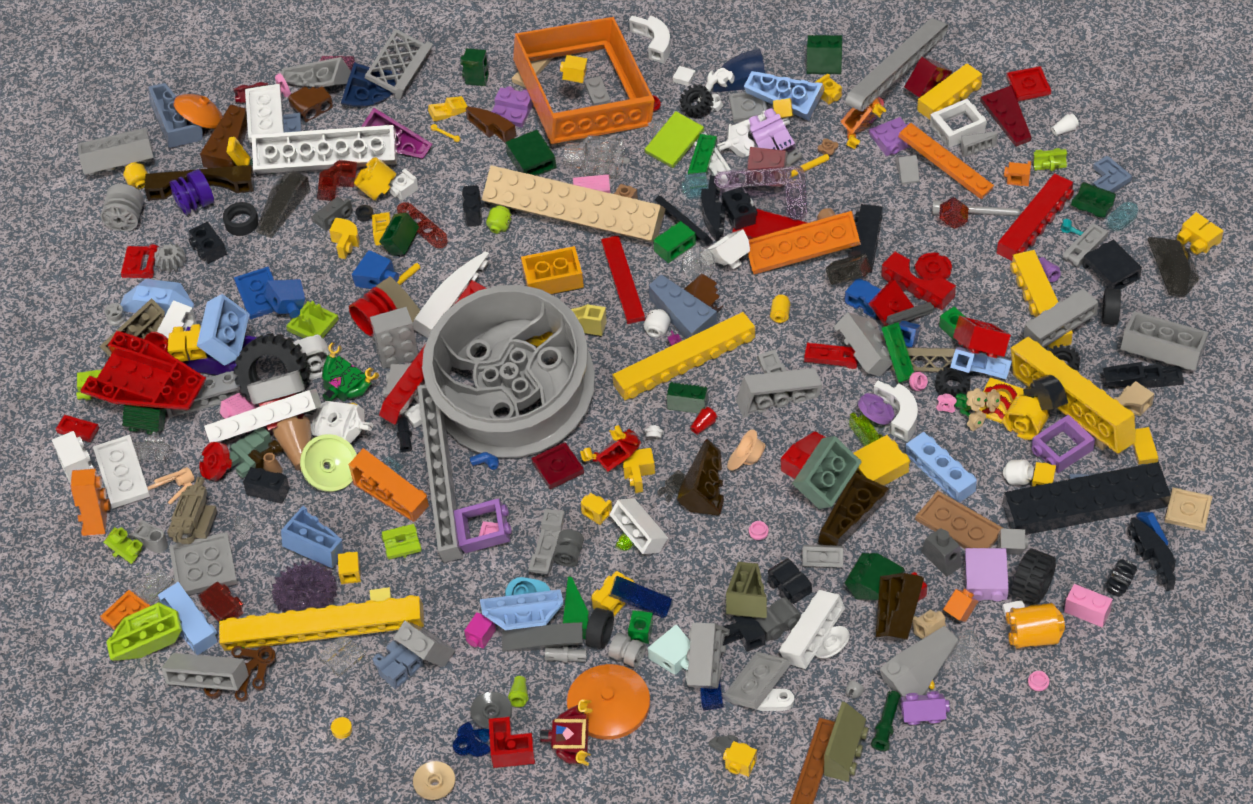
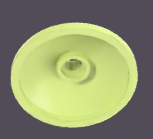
M332 434L320 435L313 438L304 447L300 457L301 471L305 479L313 487L326 492L339 491L353 481L348 464L357 454L352 445L342 437ZM324 463L329 465V469L324 468Z

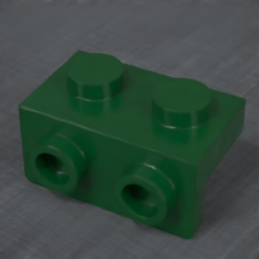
M1082 182L1079 193L1072 199L1071 206L1076 207L1080 211H1088L1097 217L1105 218L1113 208L1116 194Z

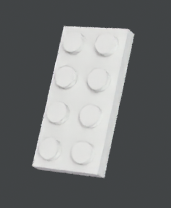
M280 84L245 89L249 142L252 143V135L284 133Z
M130 435L93 446L112 509L150 497Z

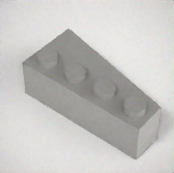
M815 368L746 375L743 377L736 402L743 418L750 416L749 413L758 411V413H763L769 407L777 406V408H781L791 401L795 404L817 398L820 394L822 383Z

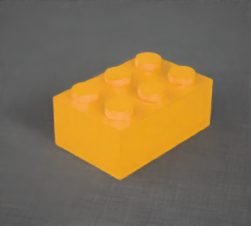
M575 246L521 257L522 270L526 286L541 289L549 294L584 288L582 270Z

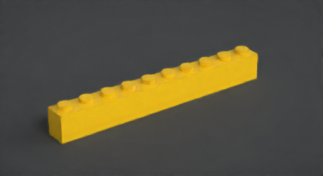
M409 595L399 599L387 598L383 601L369 600L359 604L347 603L343 606L329 605L319 609L307 608L303 611L289 610L279 614L267 613L263 616L249 615L246 618L239 619L227 618L226 620L219 621V643L224 651H230L235 646L247 649L399 630L404 621L424 627L423 603L419 596Z

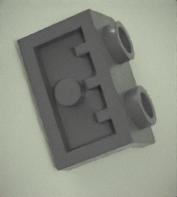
M337 196L312 215V221L325 231H328L335 218L343 219L351 214L353 211L351 200L346 199L343 201Z

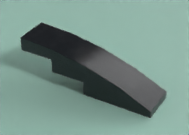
M1142 362L1103 368L1106 385L1127 387L1131 386L1135 381L1145 388L1184 385L1180 366L1162 368L1161 364L1142 366Z

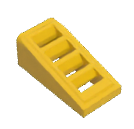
M390 212L372 215L375 245H381L379 241L391 221Z

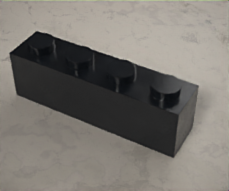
M861 204L860 211H856V229L861 245L851 247L852 252H848L847 263H850V271L873 272L883 206Z

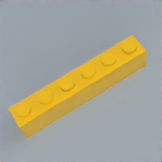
M1035 250L1014 254L1012 263H1010L1011 272L1016 274L1017 285L1022 287L1023 298L1029 303L1030 314L1036 318L1043 311L1054 307L1058 300ZM1072 330L1048 345L1049 349H1053L1055 345L1057 347H1060L1062 344L1063 346L1071 345Z

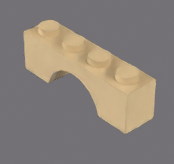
M1135 381L1131 386H1127L1118 398L1115 397L1114 399L1118 400L1125 408L1130 409L1134 415L1141 416L1152 406L1154 393ZM1089 433L1095 439L1094 445L1101 450L1107 447V445Z

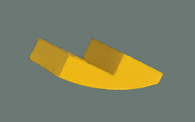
M462 96L446 98L445 103L429 104L428 112L433 121H440L464 113L468 106Z

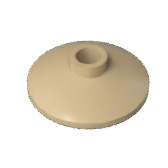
M439 761L423 764L417 769L413 777V786L417 794L429 800L445 797L452 791L455 785V774L452 768ZM433 782H438L437 785H431Z

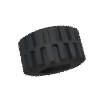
M1030 548L1023 556L1017 568L1012 584V595L1036 605L1041 602L1053 579L1056 558Z

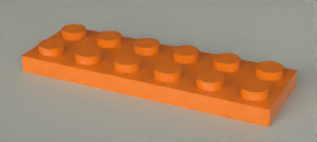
M852 211L749 239L750 251L748 255L753 274H758L858 246L861 243Z

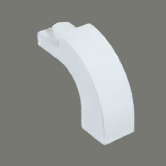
M632 15L629 19L630 32L650 38L652 42L648 46L649 59L665 63L670 54V34L667 26L653 16L646 20Z
M877 381L874 385V394L884 399L883 402L890 404L898 411L897 416L891 422V434L908 442L917 426L918 408L914 396L899 383L893 388L889 384Z

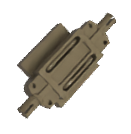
M197 477L195 484L187 486L185 492L181 493L167 531L169 537H173V541L176 543L178 541L181 544H191L195 538L207 539L217 509L216 506L206 504L207 490L203 486L205 482L203 477Z

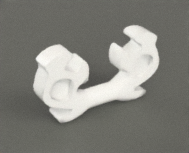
M720 68L715 73L711 70L705 87L709 92H711L716 82L722 87H727L726 82L729 80L733 83L735 76L732 71H728L725 68ZM712 94L714 105L710 106L712 108L711 111L718 112L723 107V103L718 94ZM698 97V102L700 103L702 97Z

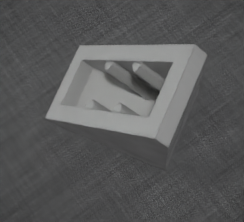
M917 155L896 156L895 162L901 184L920 182Z

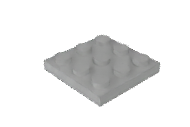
M227 532L208 536L207 539H195L191 544L178 543L169 545L175 583L179 582L187 595L238 584Z

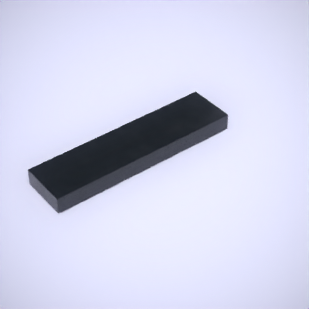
M658 196L655 199L659 205L665 208L666 212L694 231L695 235L707 246L713 243L708 234L662 196Z

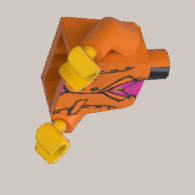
M878 98L864 111L851 108L841 120V123L847 128V146L855 149L856 145L860 143V140L856 138V133L867 129L877 117L880 118L881 114L886 112Z

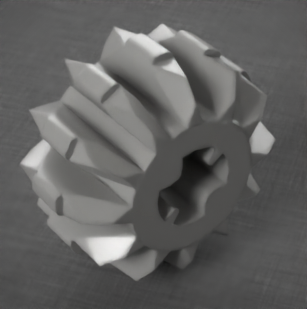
M171 242L169 245L163 244V247H157V252L154 253L156 266L162 272L167 270L170 273L173 269L177 272V268H183V263L186 262L184 249L178 243L175 245Z

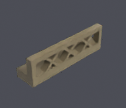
M907 347L909 356H914L911 359L914 371L939 372L940 369L943 370V367L948 364L951 365L956 349ZM917 356H923L928 362L923 367H917L912 361ZM926 356L934 357L931 360H929ZM937 356H942L947 361L942 368H937L932 363ZM892 364L891 370L895 371L894 366Z

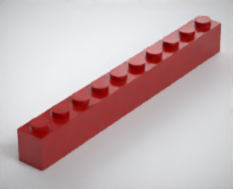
M471 280L455 304L459 300L487 288ZM425 345L382 404L379 416L396 425L417 396V386L425 384L422 370Z

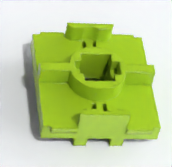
M414 524L382 531L381 537L388 560L401 556L406 558V555L421 552L422 548Z

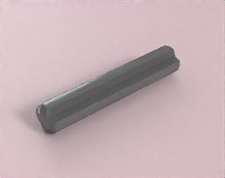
M927 302L887 316L886 323L891 325L933 312L934 305L931 302Z

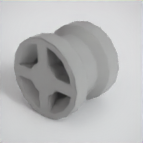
M112 303L105 308V316L110 325L119 326L125 321L123 307L120 304Z

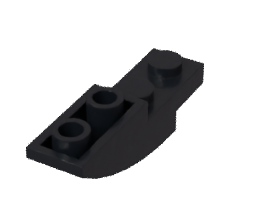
M710 175L709 189H701L702 215L709 233L715 241H719L720 235H724V224H721V222L725 221V210H722V203H719V196H717L721 191V183H717V176Z
M1135 517L1131 518L1127 531L1129 537L1135 541L1136 553L1138 555L1141 554L1143 561L1150 559L1151 567L1157 571L1158 582L1164 586L1166 591L1174 590L1176 578L1173 572L1176 559L1171 550L1149 526Z

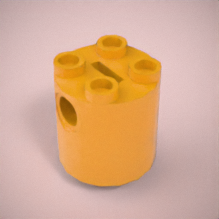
M1053 603L1030 605L1024 608H1011L1010 612H1006V622L1011 627V633H1008L1009 643L1015 646L1016 649L1027 646L1038 647L1058 644L1065 630L1064 617Z

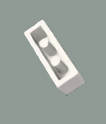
M635 498L617 500L609 515L642 554L659 553L668 539L666 534Z

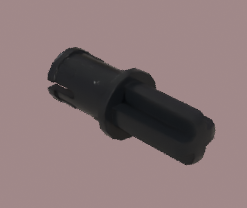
M401 416L397 422V437L400 442L401 452H410L412 450L410 438L412 432L409 429L408 418Z

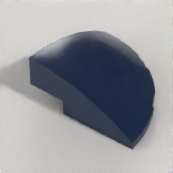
M761 50L747 51L728 60L721 68L732 71L735 76L734 82L731 83L728 80L726 82L727 87H722L716 82L713 85V92L745 90L744 85L752 71L765 73Z
M354 62L340 104L354 107L374 105L386 100L393 93L365 79V75L370 67ZM383 70L385 76L393 75L391 70ZM379 71L371 73L376 78L381 77ZM395 79L387 80L388 84L395 87Z

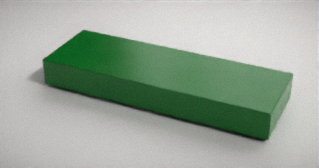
M699 135L689 166L688 177L706 179L717 143V136Z
M899 322L882 327L898 382L910 379L914 370Z

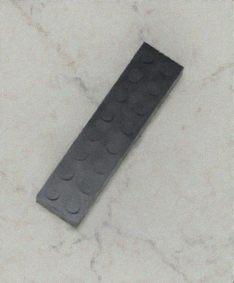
M1155 462L1004 492L1002 504L1010 529L1025 530V535L1165 508L1168 507L1171 494L1160 463Z

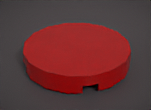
M936 252L921 255L915 263V273L919 279L933 280L939 277L947 280L952 272V264L948 257L945 255L943 257Z

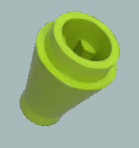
M516 676L514 678L508 695V699L514 707H523L529 699L526 678L523 676Z

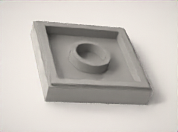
M746 92L729 94L734 123L743 122L753 116L761 115L762 111L767 110L766 101Z

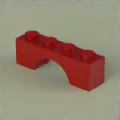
M896 251L882 264L881 276L889 282L895 279L902 290H907L918 299L931 302L935 308L943 310L955 297V284L942 277L933 280H923L915 277L910 272V259Z

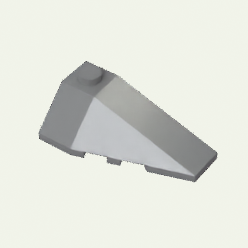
M342 57L283 68L281 75L287 84L331 87L347 84L351 70Z
M943 626L900 652L880 668L882 679L894 691L898 692L901 695L900 697H905L908 693L925 695L932 680L938 675L944 661H947L959 642L958 638Z

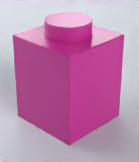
M476 612L464 630L466 641L473 647L478 646L484 649L495 633L496 627L493 621Z

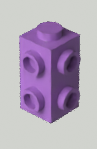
M938 691L927 692V695L908 693L905 697H901L902 718L909 725L920 724V721L939 723L941 720L946 719V713L950 712L949 700H945L944 695Z

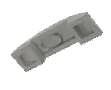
M545 509L535 554H532L529 572L549 574L554 563L553 553L557 545L559 533L563 528L565 511Z

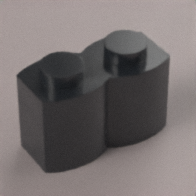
M477 185L464 186L462 196L465 224L467 227L480 226L482 224L480 189Z
M789 558L768 570L767 579L769 584L773 588L776 587L780 591L781 597H786L792 604L812 593V583Z

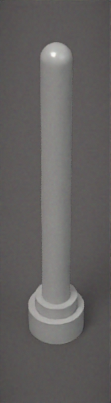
M933 200L932 215H940V213L959 212L1019 216L1021 213L1016 208L947 205L941 202V200Z

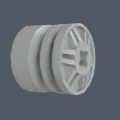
M127 184L112 185L107 190L100 216L102 222L109 228L117 231H130L136 228L144 201L143 194L135 187Z

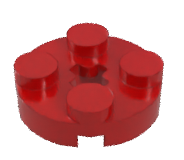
M210 442L202 452L204 459L199 464L200 473L204 478L219 481L226 470L230 469L232 465V460L229 458V449L226 444L220 442Z

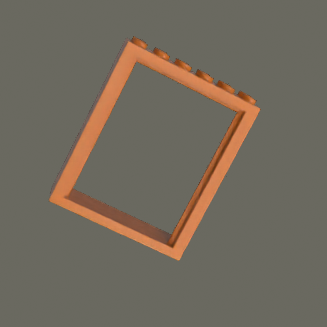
M614 17L515 33L513 60L551 144L652 125L654 98ZM606 49L629 100L553 113L530 61Z

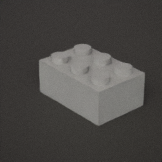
M407 307L370 317L376 350L383 369L391 367V364L411 362L416 358L418 350L413 323Z

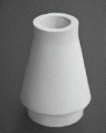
M1066 114L1058 123L1051 127V130L1055 136L1076 130L1079 122L1074 114Z

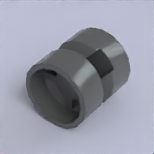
M570 529L560 531L553 553V560L557 564L567 567L577 565L584 542L582 534Z

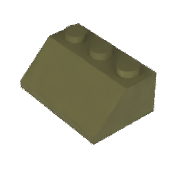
M843 701L824 754V776L849 782L851 775L855 776L858 763H855L857 757L860 758L862 755V739H867L869 728L866 727V718Z

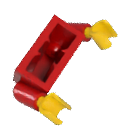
M619 425L615 426V430H609L613 440L600 453L594 452L592 454L590 447L584 448V451H580L582 460L586 462L593 459L594 462L601 463L609 472L630 457L640 446L641 441L638 435L631 431V429L622 432Z

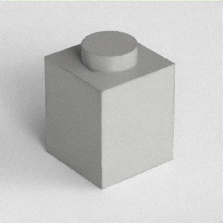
M1000 529L998 533V548H1006V554L1022 555L1024 550L1028 548L1029 539L1025 536V530Z

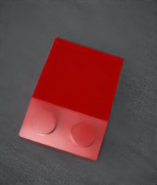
M814 431L794 443L781 457V471L795 479L821 439L826 437Z

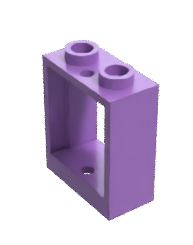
M1068 414L1033 437L1032 451L1037 457L1040 456L1045 463L1056 465L1055 472L1058 474L1093 451L1095 439ZM1061 432H1064L1077 446L1059 457L1045 443Z
M499 498L454 510L459 547L464 553L510 542L509 534L512 533L506 517L509 516L507 505L503 504ZM496 511L499 531L471 538L468 518Z

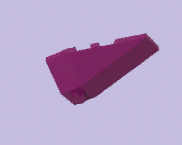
M376 108L372 109L361 126L393 125L396 129L397 153L424 159L433 145Z

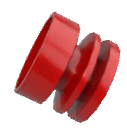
M373 287L364 294L363 298H358L349 305V313L360 330L370 337L374 336L370 317L397 309L391 298L378 287Z

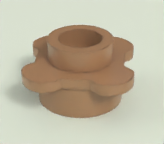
M823 139L822 144L818 146V151L823 155L828 154L830 156L835 153V149L839 147V144L829 139Z

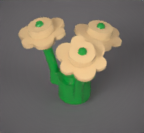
M979 388L968 391L967 395L959 393L955 397L957 400L955 406L960 409L961 414L969 417L967 426L972 431L981 427L986 419V414L979 410L980 407H984L985 402H987L986 405L991 412H994L1000 404V394L995 389L988 392L987 397L985 392L980 391ZM972 409L977 412L969 413L968 410Z

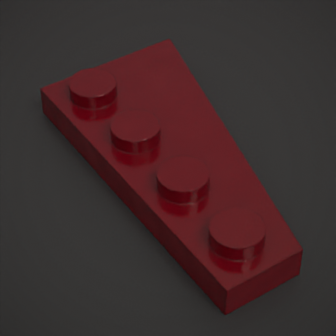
M1011 85L980 97L982 105L1015 147L1031 141L1032 136Z

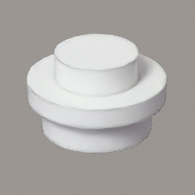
M651 425L644 430V434H646V438L649 440H660L664 431L659 426Z

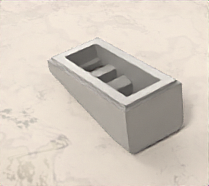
M997 131L961 136L963 157L997 145Z

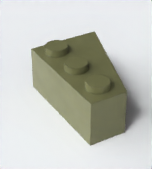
M737 563L726 592V614L767 618V597L761 581L758 563Z

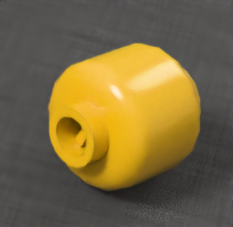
M137 162L128 164L123 172L127 184L137 189L145 187V174L148 173L144 165Z

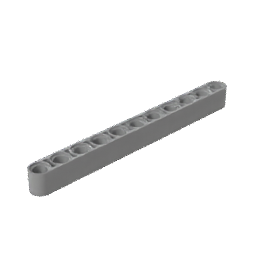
M934 18L928 20L850 90L845 104L859 111H864L909 70L921 56L923 57L945 36L948 24Z

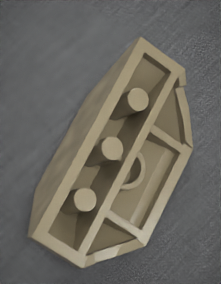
M151 298L116 331L144 339L148 333L152 331L157 332L165 317V311ZM115 332L99 346L109 357L112 353L108 344Z

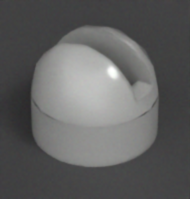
M852 680L846 688L847 695L853 694V699L859 698L864 691L862 685Z

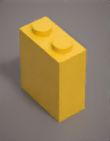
M888 435L853 453L862 461L855 473L881 485H886L909 472L910 459L908 455L902 453L898 444L891 440Z

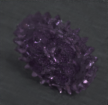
M301 561L300 566L293 563L294 568L292 569L286 566L287 572L280 571L281 577H275L276 583L272 584L273 590L271 592L274 604H276L278 610H282V613L289 610L303 611L307 608H325L329 606V603H334L333 597L337 596L336 590L338 589L332 571H327L326 565L321 567L320 562L313 566L312 561H309L308 565Z

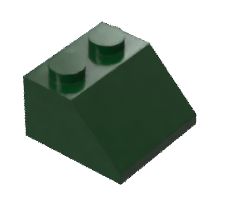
M808 35L807 74H841L842 35Z
M862 553L844 584L857 600H878L880 576L904 573L905 569L878 553Z

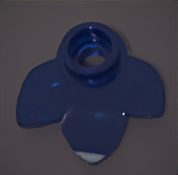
M470 722L461 725L457 730V738L453 742L454 752L460 756L470 754L474 757L488 754L491 751L490 746L486 744L490 738L489 729L473 730Z

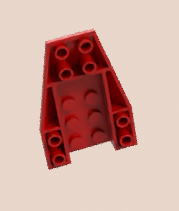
M116 331L108 344L112 353L98 377L89 376L80 392L113 404L189 410L204 385L206 377L152 342Z

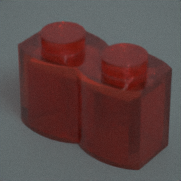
M215 582L198 595L200 604L218 623L227 618H238L243 614L241 600L237 596L233 597L230 595L231 592L225 584L221 585L219 582Z

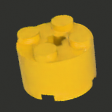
M376 157L365 164L367 168L364 171L361 169L354 181L355 186L373 200L377 199L381 193L385 194L389 190V183L396 176L395 171Z
M1017 395L1007 410L1003 423L1007 430L1010 432L1013 430L1018 433L1017 437L1033 440V437L1038 435L1043 429L1049 414L1047 410H1041L1038 397L1032 398Z

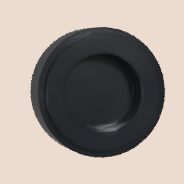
M361 205L356 209L355 214L359 221L366 222L372 219L374 212L371 206Z

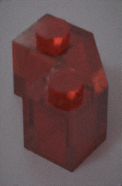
M338 160L329 169L323 170L319 174L317 199L329 201L335 199L336 185L354 187L357 162Z

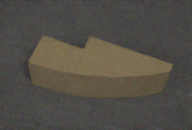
M391 276L376 285V287L382 289L391 298L397 309L407 307L413 323L421 310L405 290Z

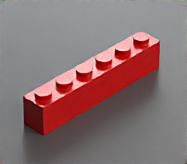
M1054 173L998 241L997 254L1012 261L1014 254L1027 252L1028 247L1035 244L1037 236L1044 233L1046 225L1053 222L1056 213L1063 209L1066 200L1072 198L1074 194L1073 181Z

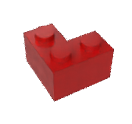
M510 717L489 719L490 750L493 768L535 764L532 733L512 735Z

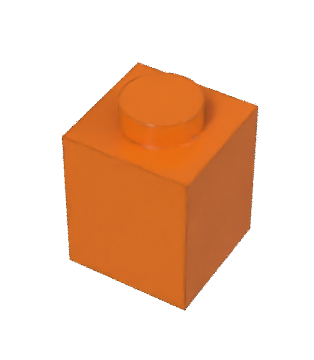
M965 588L963 590L955 589L943 610L959 621L966 622L979 601L973 598L975 594Z

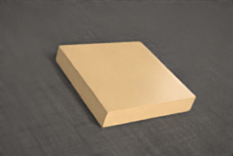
M1172 488L1165 523L1205 531L1212 496Z

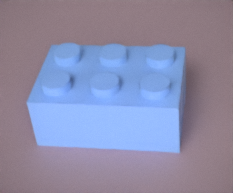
M223 294L211 299L206 304L197 347L224 366L236 360L242 350L249 313Z

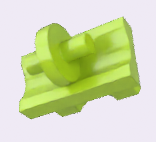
M1060 148L1049 151L1036 150L1033 156L1034 170L1049 169L1054 171L1056 168H1067V150Z
M114 527L103 543L114 550L112 553L113 557L119 554L132 564L142 551L141 547L143 544L139 540L134 539L132 541L128 538L127 531L122 527L118 529Z

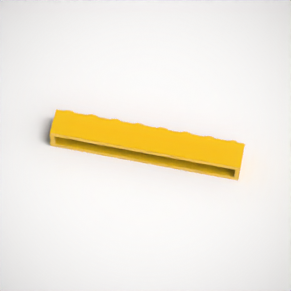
M741 312L612 374L613 386L624 401L629 398H635L638 394L651 390L658 384L668 382L671 378L684 374L696 366H701L712 358H718L721 354L732 351L743 343L751 342L755 338V326L746 314Z

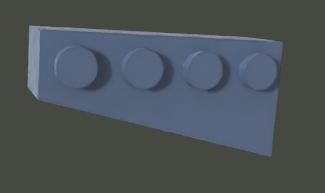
M165 83L148 87L151 107L169 148L203 140L202 126L188 121L177 112L174 107V100L177 96Z
M660 275L649 284L650 300L658 309L664 310L669 315L670 323L686 339L717 324V311L663 275Z

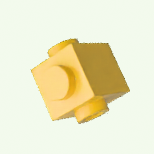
M733 741L731 747L726 748L723 755L725 768L733 774L740 773L749 777L757 761V749L751 748L745 743Z

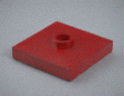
M1041 66L1007 73L1008 82L1012 86L1017 101L1051 95V88Z
M895 279L890 280L868 303L884 326L889 325L886 323L887 316L914 307Z

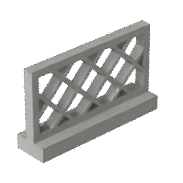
M395 29L367 71L365 79L395 94L394 98L401 100L428 58L433 44L428 41L424 44ZM398 36L402 38L404 42L396 43L394 38ZM410 45L419 47V50L411 51ZM406 46L408 52L400 53L398 47ZM394 48L396 54L389 55L387 49ZM410 56L411 62L404 63L402 57ZM398 58L400 63L392 64L391 59ZM387 60L389 65L381 66L379 61ZM395 68H402L404 73L396 74ZM391 69L393 75L385 76L383 70ZM379 71L381 77L376 78L371 73ZM395 79V87L388 84L387 80Z

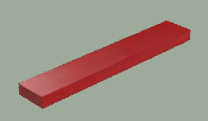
M619 235L601 239L627 324L645 321L642 305Z

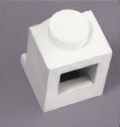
M406 169L402 170L403 173L389 183L390 193L402 201L418 190L417 178Z

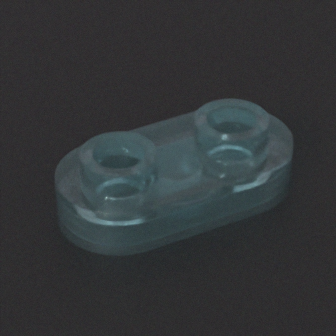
M1125 202L1108 216V227L1115 231L1124 229L1137 218L1138 206L1132 202Z

